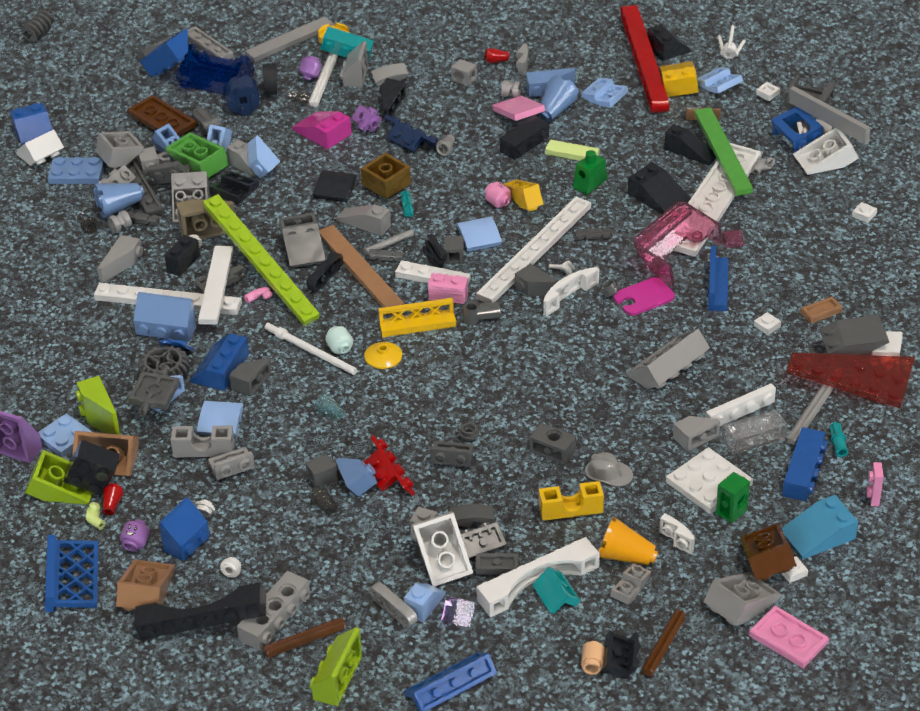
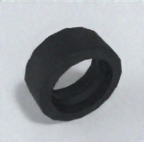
M263 63L264 95L278 94L276 63Z

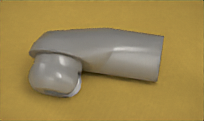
M772 157L758 160L751 171L752 174L758 176L761 171L773 168L775 160Z

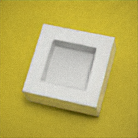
M768 82L756 89V95L768 101L780 94V88Z
M861 202L853 210L852 217L868 223L877 214V208Z
M767 312L754 320V327L769 335L781 327V321Z
M797 556L794 557L797 566L793 567L789 572L781 573L789 583L808 575V569Z

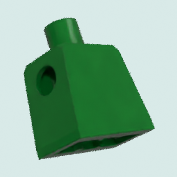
M593 150L586 151V157L576 164L573 189L588 195L607 180L606 161L604 158L596 155V152Z

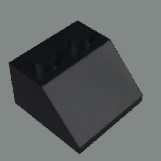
M662 24L647 28L652 51L662 61L691 52V49L675 33Z

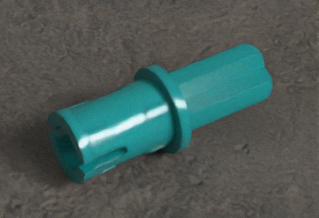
M834 421L829 426L832 436L830 440L834 445L836 456L845 457L848 454L847 438L843 434L841 424Z

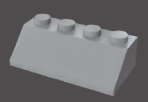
M698 328L676 336L629 370L626 375L647 389L654 387L659 389L667 384V379L671 380L677 377L681 369L685 370L692 366L693 360L697 361L704 357V352L710 347Z

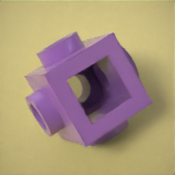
M361 104L351 118L359 124L358 128L365 132L369 130L373 133L382 120L377 115V110L372 107L367 108Z

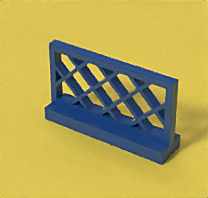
M48 535L45 612H53L54 607L97 608L98 541L56 540V535ZM60 548H70L72 551L65 554ZM84 548H94V551L88 555L82 550ZM78 554L82 559L75 562L71 557ZM65 561L72 565L66 570L60 566ZM89 562L93 567L86 570L81 565ZM76 569L82 573L77 578L70 574ZM67 577L71 582L64 585L60 580ZM86 577L93 581L88 586L81 582ZM75 585L82 589L76 594L70 590ZM63 593L71 597L68 600H58V597ZM88 593L93 597V600H83L81 596Z

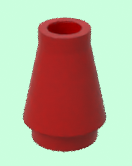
M494 48L485 49V62L492 64L508 61L509 52Z
M112 483L104 488L102 510L104 514L113 515L124 495L120 485Z

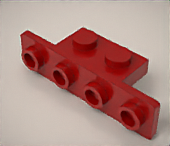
M374 435L370 438L378 450L368 457L364 463L366 465L370 464L376 471L374 475L378 482L376 483L378 487L385 491L398 480L402 487L414 496L416 494L412 488L414 484L409 477L404 476L405 470L399 463L396 464L397 458L390 450H387L388 444L382 438L378 439Z

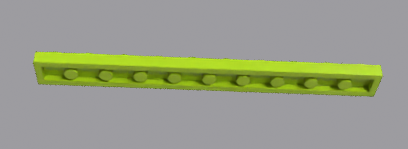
M217 194L204 200L203 207L303 326L319 319L320 313L220 195Z

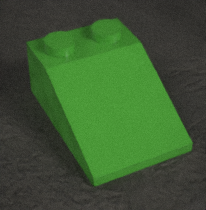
M190 132L165 147V151L174 160L180 161L182 165L189 164L191 167L190 172L206 171L208 179L228 166L224 147Z

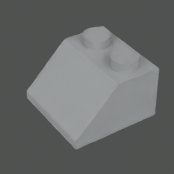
M363 41L348 54L346 61L344 60L340 79L343 80V86L345 87L364 86L368 71L366 41Z
M130 131L98 133L96 152L111 168L126 166L144 149L143 145Z

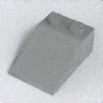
M751 572L713 580L704 603L710 606L713 612L719 613L726 618L729 624L737 626L751 621L779 600L781 594L762 580L756 581L754 574Z

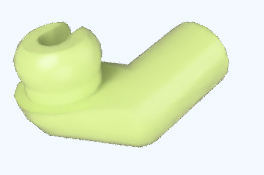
M92 502L86 511V521L97 529L102 530L106 522L99 518L100 505Z

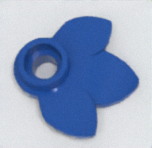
M164 338L157 342L161 347L167 344L168 347L174 345L175 348L180 347L185 350H194L192 347L186 346L187 342L183 340Z

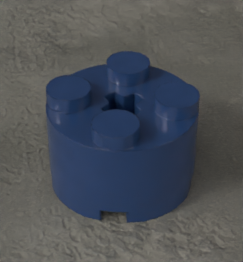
M249 76L234 77L227 82L225 95L227 106L232 112L248 116L257 109L260 103V95L257 83L253 78Z

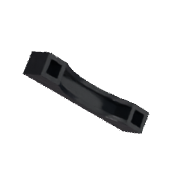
M258 582L239 586L225 597L195 608H171L157 602L135 606L134 627L142 640L266 616V594L261 583Z

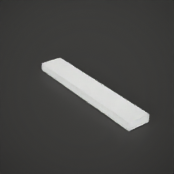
M215 246L198 318L199 324L218 325L233 256V246Z

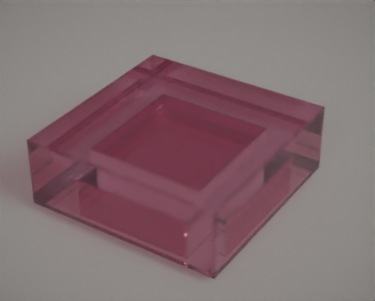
M741 230L723 231L725 247L744 246Z

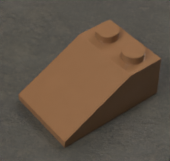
M133 560L117 582L116 606L123 607L125 610H134L135 606L157 602L163 605L175 565Z

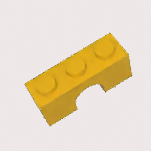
M600 481L580 483L579 491L573 496L561 495L559 486L540 488L539 509L542 521L603 513L604 494Z

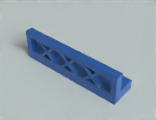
M711 246L708 310L727 311L728 258L716 257V246Z
M477 652L404 690L406 697L414 699L418 711H427L497 674V671L489 653Z

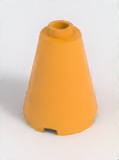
M615 517L612 518L602 546L598 551L601 558L647 566L649 562L654 563L658 554L654 544Z

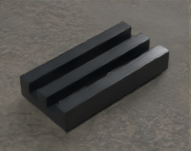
M427 234L428 240H425L426 246H423V250L434 267L443 268L447 254L435 236Z

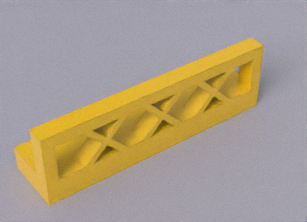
M453 298L378 308L382 337L456 327ZM443 305H449L448 310H440L439 308ZM423 308L431 309L427 313L420 312ZM410 310L412 312L407 316L402 315L404 311ZM383 314H393L391 318L383 319Z

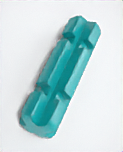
M407 190L405 192L401 191L400 198L404 216L412 217L414 214L410 192Z

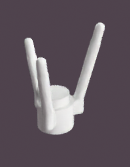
M734 25L731 26L729 42L724 46L721 35H718L721 49L720 54L728 59L737 57L746 40H743L738 48L732 42Z

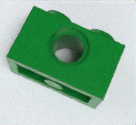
M733 472L720 482L717 490L716 514L730 523H733L748 510L750 481Z

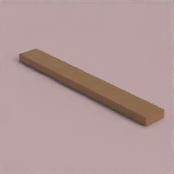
M334 225L319 230L321 240L332 252L343 255V265L382 308L404 305V302Z

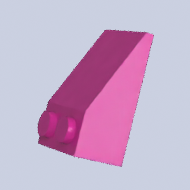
M339 111L315 112L292 127V130L326 149L331 148L352 134L350 117Z

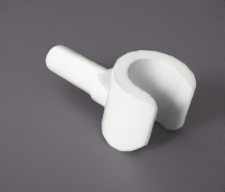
M570 261L560 265L549 264V269L563 270L566 275L572 274L571 270L575 269Z

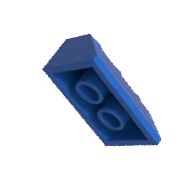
M185 28L140 60L151 77L155 74L161 75L166 69L169 70L175 63L178 64L185 59L183 56L188 52V30Z
M229 333L214 343L191 377L190 383L226 391L230 385L229 375L231 371L235 370L240 363H244L249 355L247 337Z

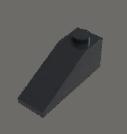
M386 78L384 83L380 85L379 93L381 94L384 116L392 117L406 96L404 81Z
M673 124L665 132L664 149L707 166L716 159L713 150L689 129Z

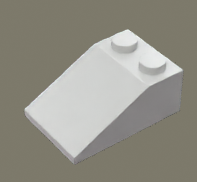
M833 128L793 154L807 175L844 168L859 158L846 136L836 128Z
M452 511L412 524L432 586L473 574Z

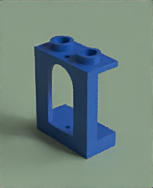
M798 107L771 119L772 132L776 136L781 133L793 145V153L823 135V126L809 113ZM800 120H804L810 126V130L802 134L796 133L791 128Z

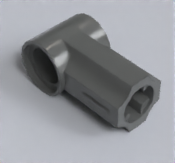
M202 107L196 108L192 113L193 119L199 124L203 135H208L210 125L221 127L217 116L212 117Z
M468 300L463 304V322L468 325H475L479 320L499 318L501 315L499 302L479 303L475 300Z

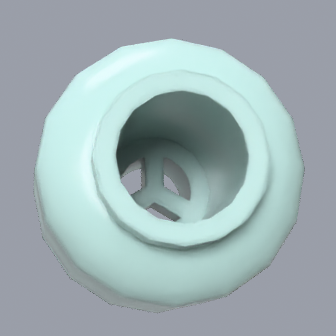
M343 326L330 328L325 338L327 345L335 354L349 352L354 341L348 330Z

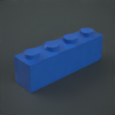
M801 428L784 480L782 496L807 502L808 495L813 494L815 487L813 480H817L819 475V468L817 467L822 466L824 458L822 452L826 453L828 441L825 440L826 432Z

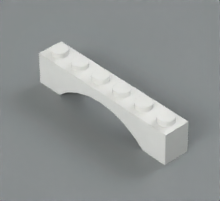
M586 537L574 541L563 548L556 549L552 553L539 557L532 562L521 565L510 572L501 574L499 577L477 586V602L489 617L495 616L508 610L518 593L534 583L547 567L561 571L563 575H583L599 568V552Z

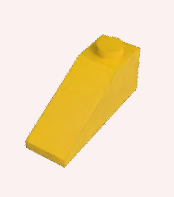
M517 179L503 184L511 190V198L520 208L533 211L538 209L537 206L543 205L539 184Z

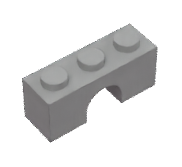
M233 425L212 426V434L209 437L197 436L193 431V426L172 427L171 446L173 457H216L234 451Z

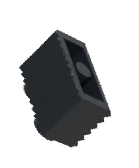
M183 235L164 254L168 273L181 276L200 256L198 239Z

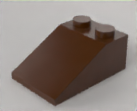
M779 522L740 536L756 581L760 579L767 580L779 572H789L793 567L797 566Z

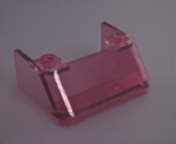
M680 201L671 206L636 235L633 242L636 251L651 273L670 286H673L675 283L672 265L663 258L686 239L693 243H699L708 237L722 245L723 238L719 222L689 203Z

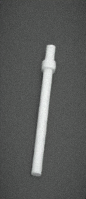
M270 323L265 325V329L275 334V337L281 340L285 339L352 375L357 373V368L293 336L286 329L278 328Z

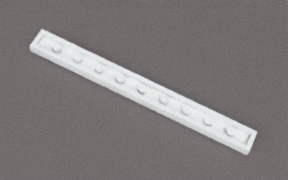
M575 197L476 293V298L485 303L496 302L515 283V273L530 263L533 265L591 208V202Z

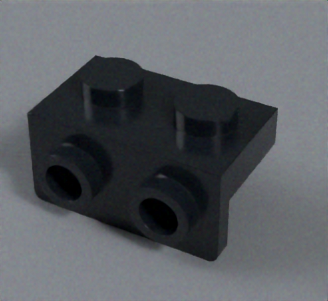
M609 631L605 637L602 670L626 679L632 672L637 670L639 660H637V654L640 649L639 634L634 633L630 638H626Z

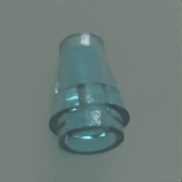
M323 393L316 400L315 406L323 413L340 419L345 413V410L330 394L326 395Z

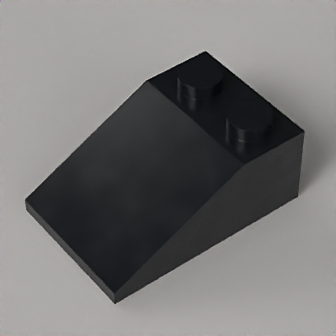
M653 162L628 177V195L666 217L691 200L664 168Z

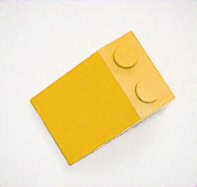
M692 61L659 66L668 97L699 92L696 70Z

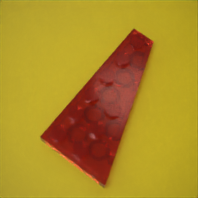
M792 353L786 372L900 408L915 357Z

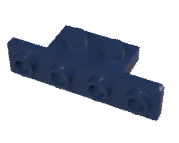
M384 116L386 121L394 126L387 135L388 140L413 153L422 141L436 148L438 139L434 136H427L419 128L417 130L413 129V126L407 122L403 124L395 116Z

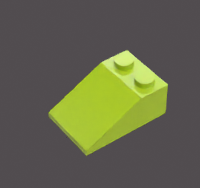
M100 376L76 382L78 390L75 391L77 401L81 403V405H78L80 416H84L88 424L102 433L120 435L116 411Z
M42 450L24 492L43 501L88 505L92 493L63 482L69 461L45 450Z

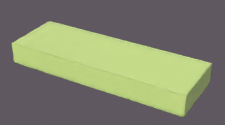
M550 140L545 149V154L581 161L586 157V151L593 150L596 152V155H599L600 149Z

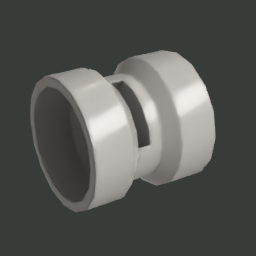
M503 81L501 93L503 97L513 96L515 98L520 96L521 82Z
M125 210L119 212L116 216L112 215L107 218L109 227L114 233L121 231V228L132 226L131 218Z

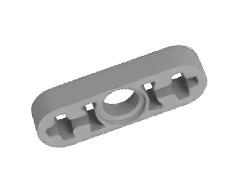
M377 582L369 588L371 598L404 627L409 628L417 622L418 619L414 610L381 582Z

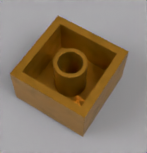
M384 153L361 168L362 185L388 199L411 184L410 166Z

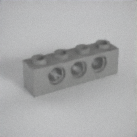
M287 571L266 594V616L242 620L237 626L239 641L259 651L269 644L276 632L284 627L285 622L291 616L295 615L299 606L308 600L310 596L309 580Z

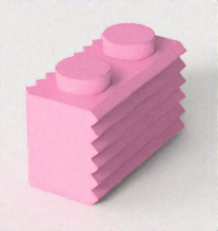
M432 273L428 282L429 300L453 298V303L464 304L468 297V278L460 275L449 276L442 273Z

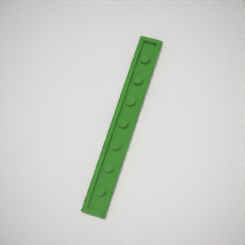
M712 108L695 110L694 115L735 195L753 193V187Z

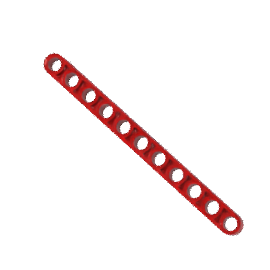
M638 5L621 6V19L651 113L669 112L668 96Z

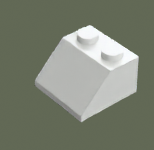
M52 130L25 143L16 151V154L30 166L35 163L38 166L46 162V158H55L60 155V151L64 146L55 130Z

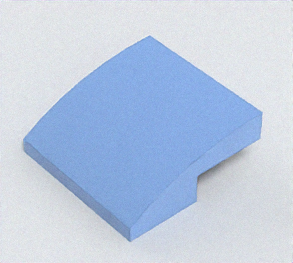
M717 68L697 78L700 87L713 93H720L743 81L742 75L731 74L729 68Z
M598 78L581 93V97L599 106L611 108L629 91L627 86L614 85L613 79Z
M492 217L457 223L459 234L463 236L466 252L502 244L500 234Z
M204 401L198 421L197 434L210 436L212 434V426L233 425L234 437H237L238 426L242 418L243 403Z

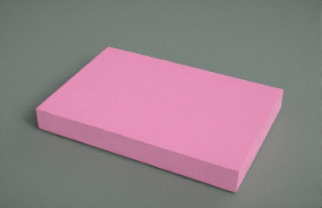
M522 95L492 105L493 111L515 121L545 111L543 104Z
M774 606L749 631L750 637L801 668H804L829 642V637L777 606Z

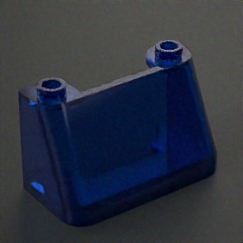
M189 44L188 52L184 55L185 59L182 60L175 78L183 88H194L226 96L225 86L230 79L242 76L252 78L255 68L248 56L240 55V58L236 57L235 60L210 56L204 50L199 52L197 45Z

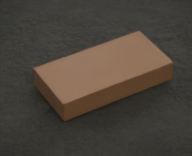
M829 297L802 307L800 313L811 324L841 313L843 307L833 297Z

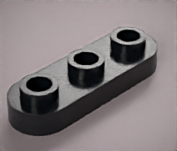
M337 252L330 254L308 276L306 281L308 289L318 292L341 268L343 255Z

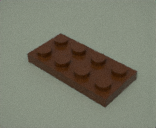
M154 95L127 109L129 116L154 131L170 124L180 137L197 127L196 120Z

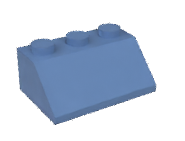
M138 292L133 320L136 335L190 342L196 329L193 300L190 298Z

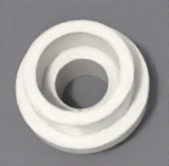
M201 500L195 503L196 508L205 518L210 517L214 513L215 508L210 501Z
M229 557L222 561L220 569L227 577L234 578L241 572V563L238 559Z

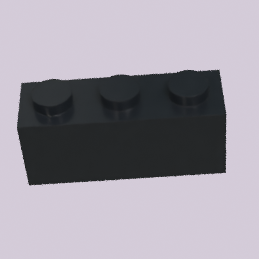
M533 115L500 138V152L514 160L518 159L549 137V123Z

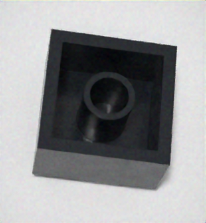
M81 440L67 465L63 482L102 496L104 488L107 487L116 472L120 454Z

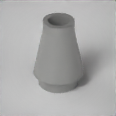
M446 135V137L437 142L436 150L440 155L446 156L452 152L455 142L454 136Z

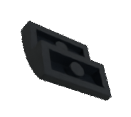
M323 170L314 188V198L348 202L350 192L354 189L357 175Z
M230 171L221 175L219 183L210 186L209 193L213 195L219 194L221 198L238 204L253 193L258 187L259 181Z

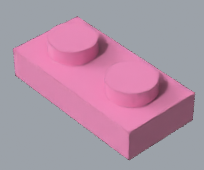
M873 462L872 471L868 472V482L870 485L866 486V497L870 498L871 506L880 505L884 478L882 462Z

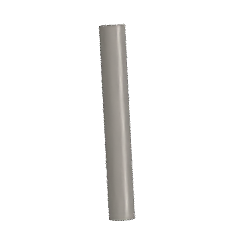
M410 229L364 248V252L368 255L369 249L381 250L414 236V233Z

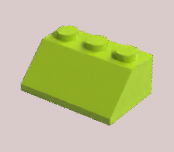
M355 627L336 636L333 644L328 646L327 656L324 661L320 662L318 673L310 682L313 700L334 706L339 705L362 659L360 628Z

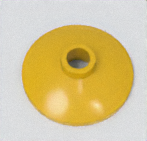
M378 342L366 349L364 358L366 363L373 368L388 369L400 363L402 360V350L396 344Z

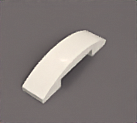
M593 267L577 271L553 285L544 298L543 315L548 316L559 309L560 301L579 288L587 291L598 284L599 268Z

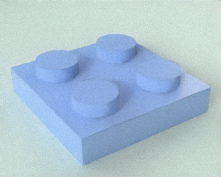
M66 413L38 433H40L41 442L63 458L73 451L75 431H92Z

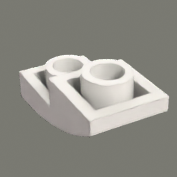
M664 513L660 518L659 533L673 538L674 547L692 554L695 541L693 534L678 520Z

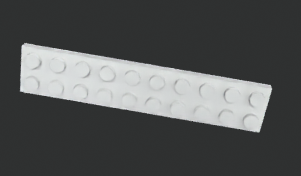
M730 143L748 177L757 161L760 160L762 151ZM718 160L663 239V248L696 257L736 195Z

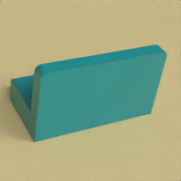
M547 567L533 583L534 589L552 614H555L564 603L576 607L581 601L563 573L551 567Z

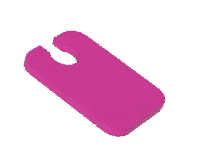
M657 277L618 290L613 295V299L617 304L627 299L635 301L632 305L623 306V311L630 316L638 315L664 305L675 298L674 292Z

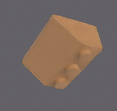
M85 431L74 432L73 454L81 440L90 442L120 454L114 475L131 476L138 457L139 436Z

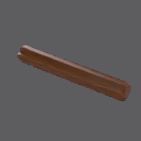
M676 609L673 612L642 667L644 675L651 677L654 674L685 619L684 611Z
M342 617L270 643L263 647L264 653L267 658H271L339 632L346 628L345 621Z

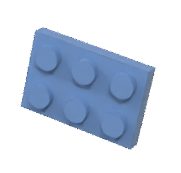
M98 157L53 158L47 178L48 184H97L101 181L105 162L102 158Z

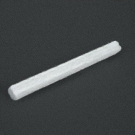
M329 53L309 99L310 107L318 106L339 55Z

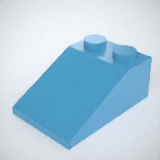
M833 495L817 501L785 525L782 530L788 543L803 560L855 540L858 521L840 499Z

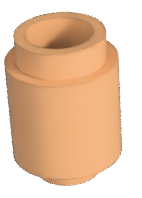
M597 641L585 643L582 649L581 666L583 671L590 675L598 674L603 667L605 648Z

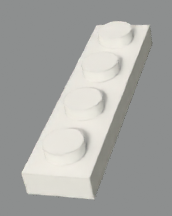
M402 260L395 271V277L427 284L432 273L467 277L468 284L471 280V276L468 273Z
M771 383L706 411V418L718 419L720 426L768 406L775 402L776 387Z

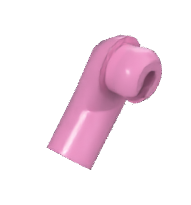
M262 287L244 295V300L249 304L261 296L267 300L273 294L270 288Z

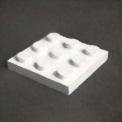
M708 447L666 476V483L711 515L716 511L717 490L720 482L733 472L750 481V486L753 484V478Z

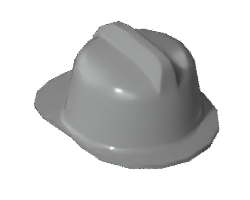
M608 452L593 454L591 462H589L585 469V473L590 479L611 486H625L633 479L632 470L627 465L618 462L616 457Z

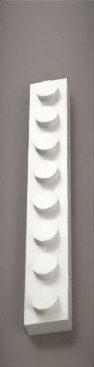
M99 283L94 293V299L97 301L135 305L138 292L190 298L193 300L194 311H200L204 296L201 293ZM224 296L220 314L237 315L242 304L241 298Z

